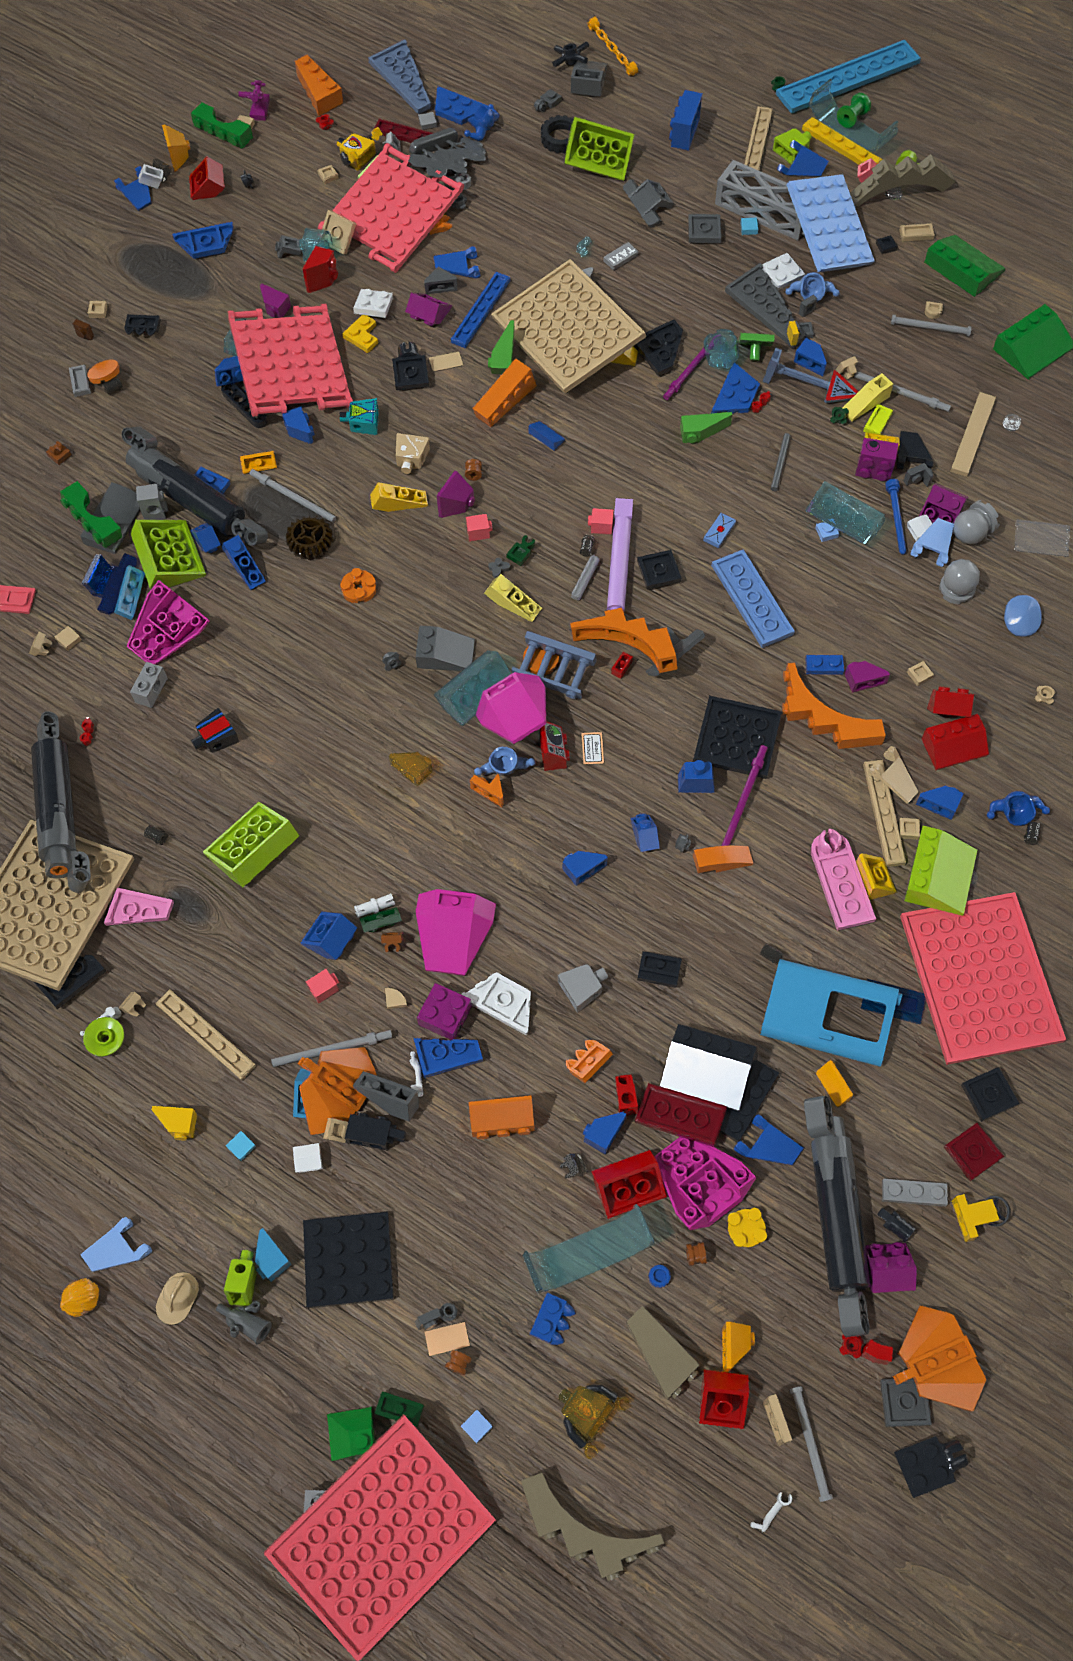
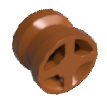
M477 459L467 460L465 462V477L471 481L479 480L482 477L481 461Z
M698 1242L697 1245L686 1244L689 1266H694L695 1263L699 1262L701 1264L707 1263L703 1242Z
M451 1350V1359L449 1362H446L445 1368L465 1376L467 1372L465 1368L472 1358L456 1350Z

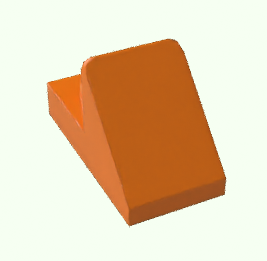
M499 774L495 776L490 784L485 778L473 775L470 779V788L502 807L504 801Z

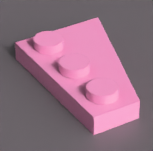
M117 888L104 924L108 926L166 921L170 916L174 902L172 899Z

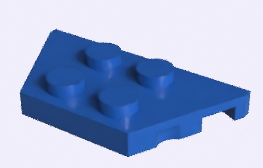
M438 86L435 115L463 125L468 122V118L472 117L483 103Z
M233 222L172 235L174 241L194 259L224 253L234 226Z
M733 363L713 406L712 413L725 411L732 412V414L736 412L748 413L760 383L736 363Z

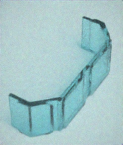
M829 79L812 93L809 105L817 120L870 152L879 150L897 135V120L881 134L859 120L851 128L841 126L837 120V112L840 108L837 107L830 92L832 79Z
M635 1204L633 1210L612 1222L543 1251L528 1254L526 1250L522 1257L537 1293L562 1287L598 1270L630 1258L653 1245L654 1239L640 1207Z

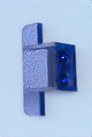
M124 553L117 567L111 566L102 555L95 554L82 584L93 596L102 598L97 609L100 613L110 615L115 612L126 568L129 565L134 568L137 566V559Z

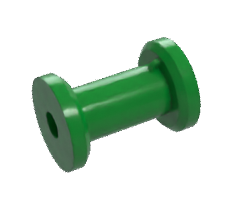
M857 93L852 97L850 106H842L837 112V120L840 125L845 128H851L856 124L858 115L867 114L871 109L869 97L864 93Z

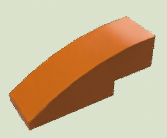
M748 846L708 847L696 849L693 853L697 873L715 870L717 873L754 864Z

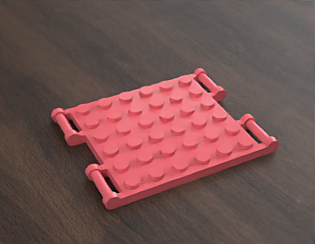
M386 143L381 153L332 211L356 223L352 238L374 249L370 251L369 259L382 263L389 267L392 272L396 273L461 194L464 184L461 182L457 183L444 175L441 178L433 176L430 179L410 168L411 163L408 162L410 160L409 154L406 155L393 148L391 144ZM389 154H392V155L396 156L397 158L403 160L404 162L401 163V162H399V161H397V160H395V159L389 157L388 155H389ZM442 181L455 189L452 191L438 182ZM321 221L319 223V231H322L324 221ZM380 254H382V255H384V256L390 258L391 260H393V261H395V262H391L390 260L384 258V257L381 256Z
M327 304L310 307L293 306L294 317L263 319L261 308L255 311H228V320L252 417L268 413L280 412L285 414L287 413L286 404L317 402L319 411L334 407L347 406V408H350V403L353 400L350 396ZM322 313V315L301 316V314ZM257 317V320L235 321V319Z

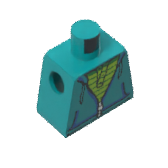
M377 398L352 401L349 412H340V422H349L350 431L377 435L379 408Z

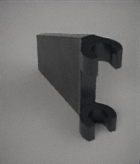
M901 431L896 469L903 470L905 461L925 463L931 469L933 467V459L919 434Z

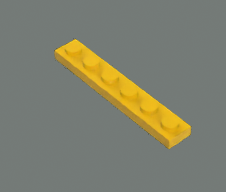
M813 117L802 125L804 132L808 131L812 137L858 165L870 158L876 164L883 160Z

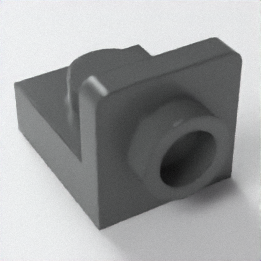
M281 235L280 240L275 245L278 258H282L284 252L299 256L301 253L300 239Z
M923 463L907 470L903 481L908 486L922 480L926 486H929L933 479V472Z

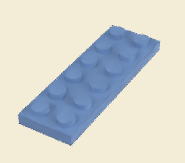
M744 549L712 562V568L761 648L794 635V629Z

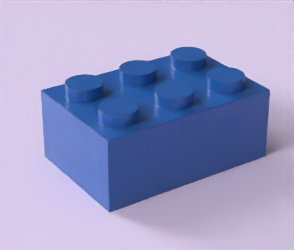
M684 90L683 95L679 97L678 107L675 108L674 118L672 117L670 127H672L669 136L671 147L689 151L700 120L702 93Z

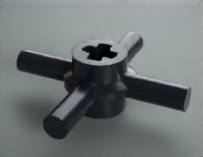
M586 41L578 47L576 44H567L564 47L556 45L554 51L561 53L562 56L552 62L553 66L557 67L564 62L567 65H574L577 61L586 64L588 58L580 55V52L589 48V43Z

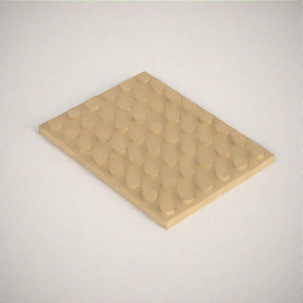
M571 259L491 314L492 318L503 330L506 329L510 320H514V341L564 394L646 337V333Z
M30 819L0 868V969L59 991L112 900L116 889L120 886L132 865L134 857L75 835L76 850L88 855L91 873L85 890L81 893H75L69 889L67 877L54 879L46 876L45 862L41 861L38 857L36 821Z

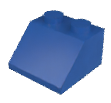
M321 912L300 944L324 958L336 960L342 955L346 944L354 937L357 927L342 914Z

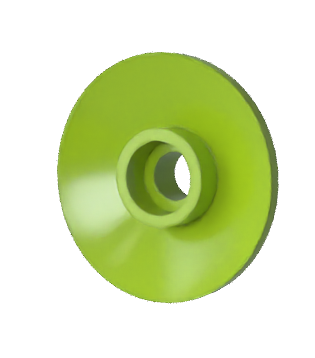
M102 1017L92 1021L85 1029V1034L83 1035L86 1049L91 1054L99 1057L115 1053L124 1041L122 1025L110 1017ZM108 1036L109 1039L103 1042V1038Z

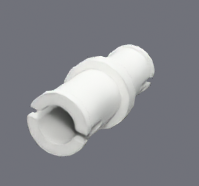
M390 893L378 899L372 898L369 902L354 906L357 917L360 918L373 912L378 913L381 909L394 906L395 902L392 900V894Z

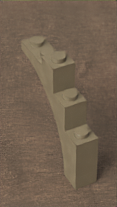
M932 154L919 164L907 156L895 167L886 159H883L872 168L873 174L850 192L854 205L859 207L868 199L895 187L919 184L931 186L944 192L956 181L951 170Z
M543 1473L521 1480L539 1538L544 1536L545 1540L558 1536L557 1531L561 1530L570 1558L575 1556L576 1561L589 1556L588 1551L592 1550L601 1578L606 1577L607 1581L620 1577L619 1571L624 1570L621 1563L622 1559H625V1562L628 1563L639 1558L637 1553L646 1550L649 1555L661 1550L659 1545L664 1543L661 1534L646 1538L621 1539L600 1534L582 1525L561 1507L550 1491Z

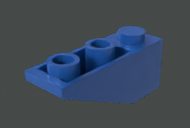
M239 535L223 543V551L250 590L266 582Z

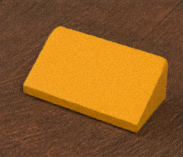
M274 451L240 456L243 474L250 473L252 469L263 471L277 468Z
M828 1061L816 1072L836 1107H840L851 1100L853 1093L833 1061Z

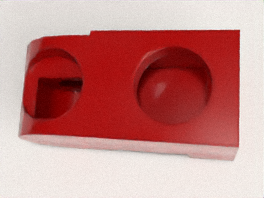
M632 1074L615 1076L619 1113L624 1112L627 1115L637 1114L638 1103Z

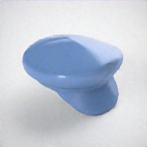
M1018 595L1007 603L1004 621L1007 629L1012 634L1026 637L1031 636L1039 629L1042 620L1041 609L1035 598L1028 595Z

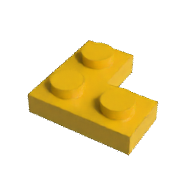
M361 315L342 333L343 338L369 353L378 344V339L369 334L377 326L376 321L367 315Z

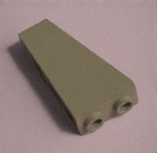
M641 1306L627 1321L626 1326L664 1397L667 1400L671 1396L675 1399L683 1390L681 1385L686 1380L691 1382L698 1375L699 1372L696 1369L699 1367V1364Z

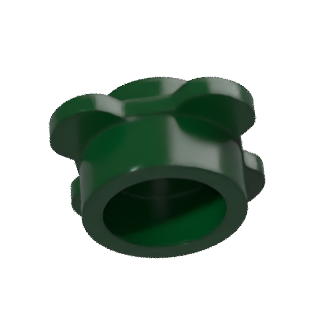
M781 76L775 77L771 81L773 85L772 90L776 91V89L786 86L785 78Z
M834 407L832 409V417L830 418L831 423L845 424L849 410L847 408Z

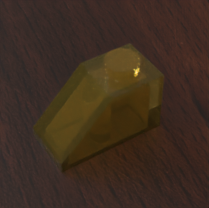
M418 752L391 753L389 755L390 765L417 787L433 772L432 761L426 755L422 756Z

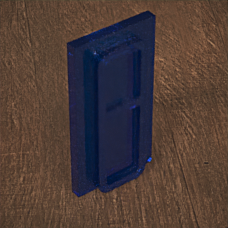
M871 979L866 980L899 989L902 998L900 1005L895 1006L893 1018L921 1024L926 999L924 993ZM862 999L860 1009L885 1015L886 1006Z

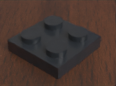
M672 550L637 557V563L647 590L681 582L682 578Z
M999 1067L961 1084L981 1122L1020 1104Z

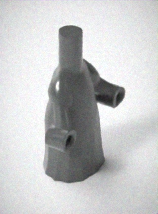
M254 1301L246 1307L240 1306L235 1309H230L220 1303L216 1308L217 1312L226 1316V1324L230 1327L231 1337H236L240 1331L258 1345L266 1338L271 1329V1321L249 1313L251 1311L257 1313L260 1310V1303L258 1301Z

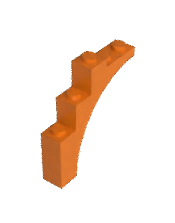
M622 608L604 611L605 616L570 623L573 641L586 639L618 641L637 648L646 654L656 665L659 673L677 670L676 653L667 627L648 631L644 617L626 621Z
M795 663L787 664L786 671H783L784 682L788 684L786 688L787 697L785 703L782 704L783 714H786L787 721L807 719L808 728L812 729L813 735L833 733V740L837 742L838 749L883 744L886 735L882 719L867 720L854 718L827 707L806 688L798 674Z

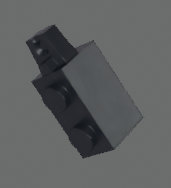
M356 1113V1115L350 1114L345 1140L348 1144L387 1151L388 1145H393V1141L405 1142L406 1132L397 1130V1126L393 1125L386 1117L377 1116L375 1119L368 1117L365 1113Z

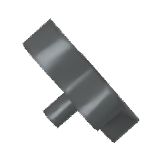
M496 558L495 562L488 565L494 578H497L502 571H510V564L503 562L501 558Z

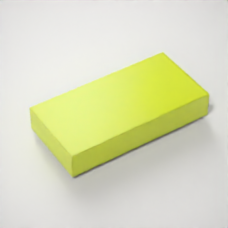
M877 404L863 432L881 434L893 410Z

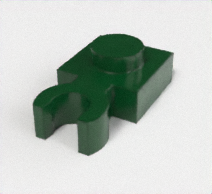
M523 536L522 543L516 542L506 554V558L522 566L531 555L530 549L534 548L535 540L533 539L530 543H527L528 536Z

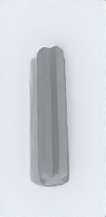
M590 556L571 593L572 599L577 601L581 599L599 563L598 556Z

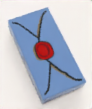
M720 513L704 536L703 541L719 548L736 524V520Z

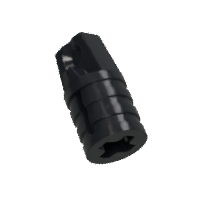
M881 1208L877 1213L880 1218L886 1221L883 1226L901 1238L904 1243L916 1229L915 1226H912L896 1211L890 1214L884 1208Z

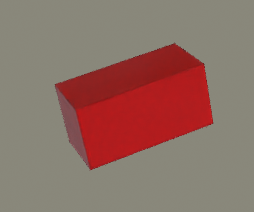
M622 652L613 665L611 674L621 679L632 664L633 656Z

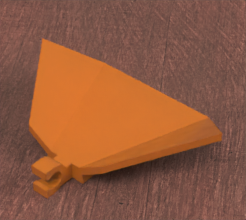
M365 1047L321 1051L317 1064L309 1058L301 1057L298 1065L311 1072L310 1076L299 1086L310 1135L325 1133L328 1118L348 1122L350 1114L358 1112L367 1097L354 1089L353 1084L363 1071L376 1075L375 1068Z
M919 1306L898 1352L908 1369L893 1376L896 1385L913 1378L920 1397L973 1412L985 1385L986 1377L975 1358L977 1356L967 1336H964L953 1314Z

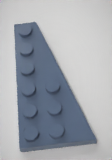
M406 39L368 57L370 65L417 114L431 108V103L424 90L422 80H420L415 62L411 57Z

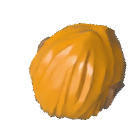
M87 1278L71 1281L62 1293L60 1304L62 1311L73 1317H83L85 1314L93 1311L99 1297L98 1285Z

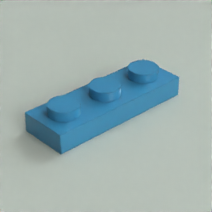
M130 565L126 568L114 613L130 620L134 617L145 576L143 571Z

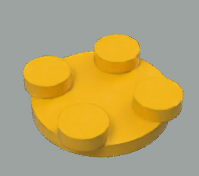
M743 1209L729 1214L727 1218L728 1233L735 1246L750 1248L766 1240V1227L759 1209Z

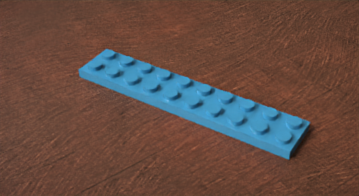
M902 40L776 89V95L792 114L919 64L921 58L905 40Z

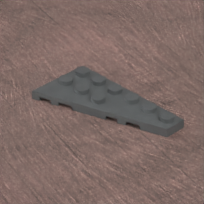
M759 263L727 285L725 292L791 346L787 330L789 322L794 321L790 309L786 308L785 301L775 285L770 282L769 276L764 272L762 264ZM795 321L799 331L798 345L805 340L806 335L798 322Z

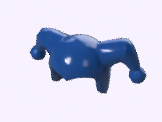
M483 104L480 105L476 113L468 118L467 121L476 129V133L466 130L464 132L466 137H471L477 141L484 139L486 131L491 129L494 122L499 119V113L494 109L493 104H489L488 107Z
M1014 791L1003 799L992 801L987 817L988 819H993L995 812H1004L1009 823L1021 826L1035 818V808L1041 809L1042 813L1046 815L1049 814L1050 808L1045 806L1038 796H1030L1023 791Z

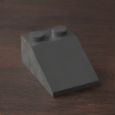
M419 626L415 656L417 668L471 672L475 639L440 627Z

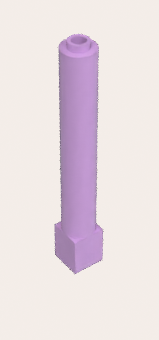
M616 498L607 610L622 608L623 612L625 611L633 499Z

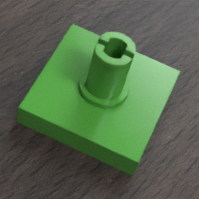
M741 333L738 344L751 345L750 360L759 361L761 346H772L775 335Z

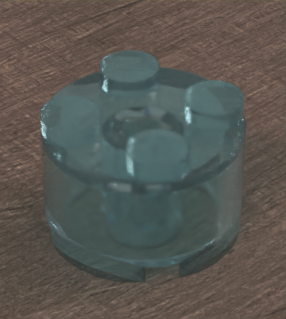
M305 228L303 239L299 241V248L302 249L304 262H307L315 246L330 250V245H333L331 233L323 229Z
M719 329L716 330L717 333L713 335L710 333L704 339L706 359L710 367L730 369L740 355L737 338L731 330Z

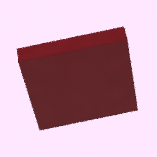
M975 1123L944 1146V1149L970 1182L1004 1157L978 1123Z

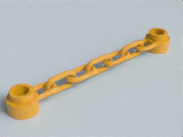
M595 16L589 19V22H587L589 29L596 31V35L601 40H604L607 48L615 53L617 60L626 66L627 74L629 76L637 74L639 70L634 61L629 63L626 56L618 51V47L614 42L610 41L607 38V34L599 29L600 23Z

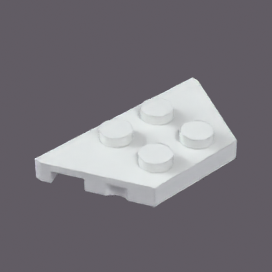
M496 972L489 976L487 980L476 984L473 989L461 994L471 999L472 1006L527 1036L531 999L530 990Z

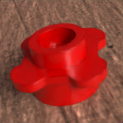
M328 114L316 118V123H319V127L322 130L330 129L334 123Z
M842 1335L843 1343L839 1349L842 1355H852L855 1359L861 1356L860 1350L864 1343L862 1337H845Z

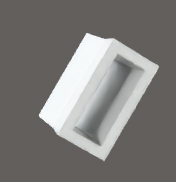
M144 164L139 174V183L158 189L163 178V170Z
M927 515L907 521V528L915 541L932 525Z
M319 1143L293 1147L295 1173L323 1169Z

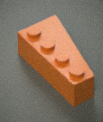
M308 55L295 61L297 77L306 90L307 96L312 101L318 116L343 104L341 87Z
M515 359L472 408L475 416L490 427L497 423L537 386L531 368Z

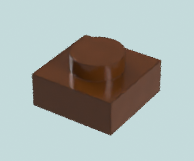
M77 319L72 323L76 334L80 338L91 340L94 337L90 324Z

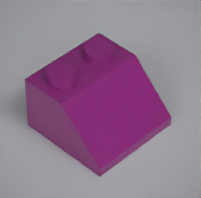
M411 293L405 312L409 313L411 318L416 320L421 318L425 324L433 326L442 322L451 310L452 305L427 294Z

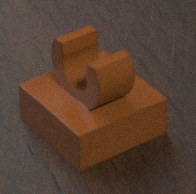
M56 441V444L52 447L50 446L49 450L46 451L47 456L58 465L72 455L70 450L59 441Z
M383 932L381 943H386L385 951L389 952V945L394 944L396 952H399L400 943L403 941V932Z

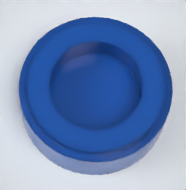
M663 1265L652 1267L648 1276L649 1282L656 1288L667 1286L670 1281L669 1270Z

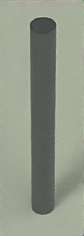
M785 433L771 485L772 491H777L791 437L789 433Z

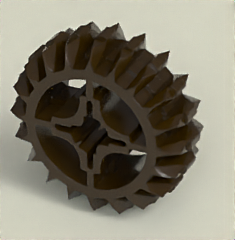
M311 515L309 518L303 516L301 520L296 518V523L291 522V527H287L285 535L289 550L293 552L295 557L299 555L301 559L306 557L309 560L310 557L316 559L317 555L323 556V552L328 553V548H331L333 542V532L328 522L325 523L323 518L319 520L318 516L312 518Z

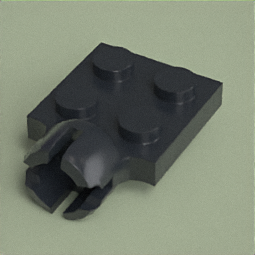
M405 342L401 343L398 346V357L392 358L396 390L429 387L425 355L418 354L415 343L408 342L409 349H406Z
M935 1436L894 1452L912 1498L956 1482L953 1473L969 1464L966 1454L955 1458L952 1455L964 1449L959 1440H952L943 1444Z

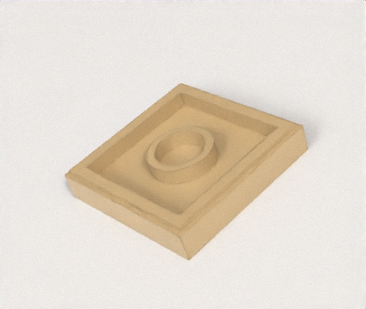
M328 210L319 242L347 255L356 223Z
M776 1394L767 1397L763 1404L777 1445H785L792 1441L780 1403Z

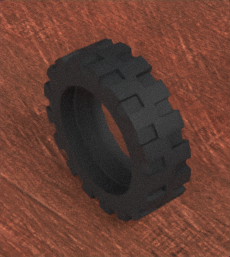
M556 115V117L553 118L552 116L549 120L544 121V124L541 126V143L545 149L548 148V151H554L557 154L559 152H562V154L566 153L568 138L558 140L552 138L549 134L558 129L570 131L574 120L573 117Z

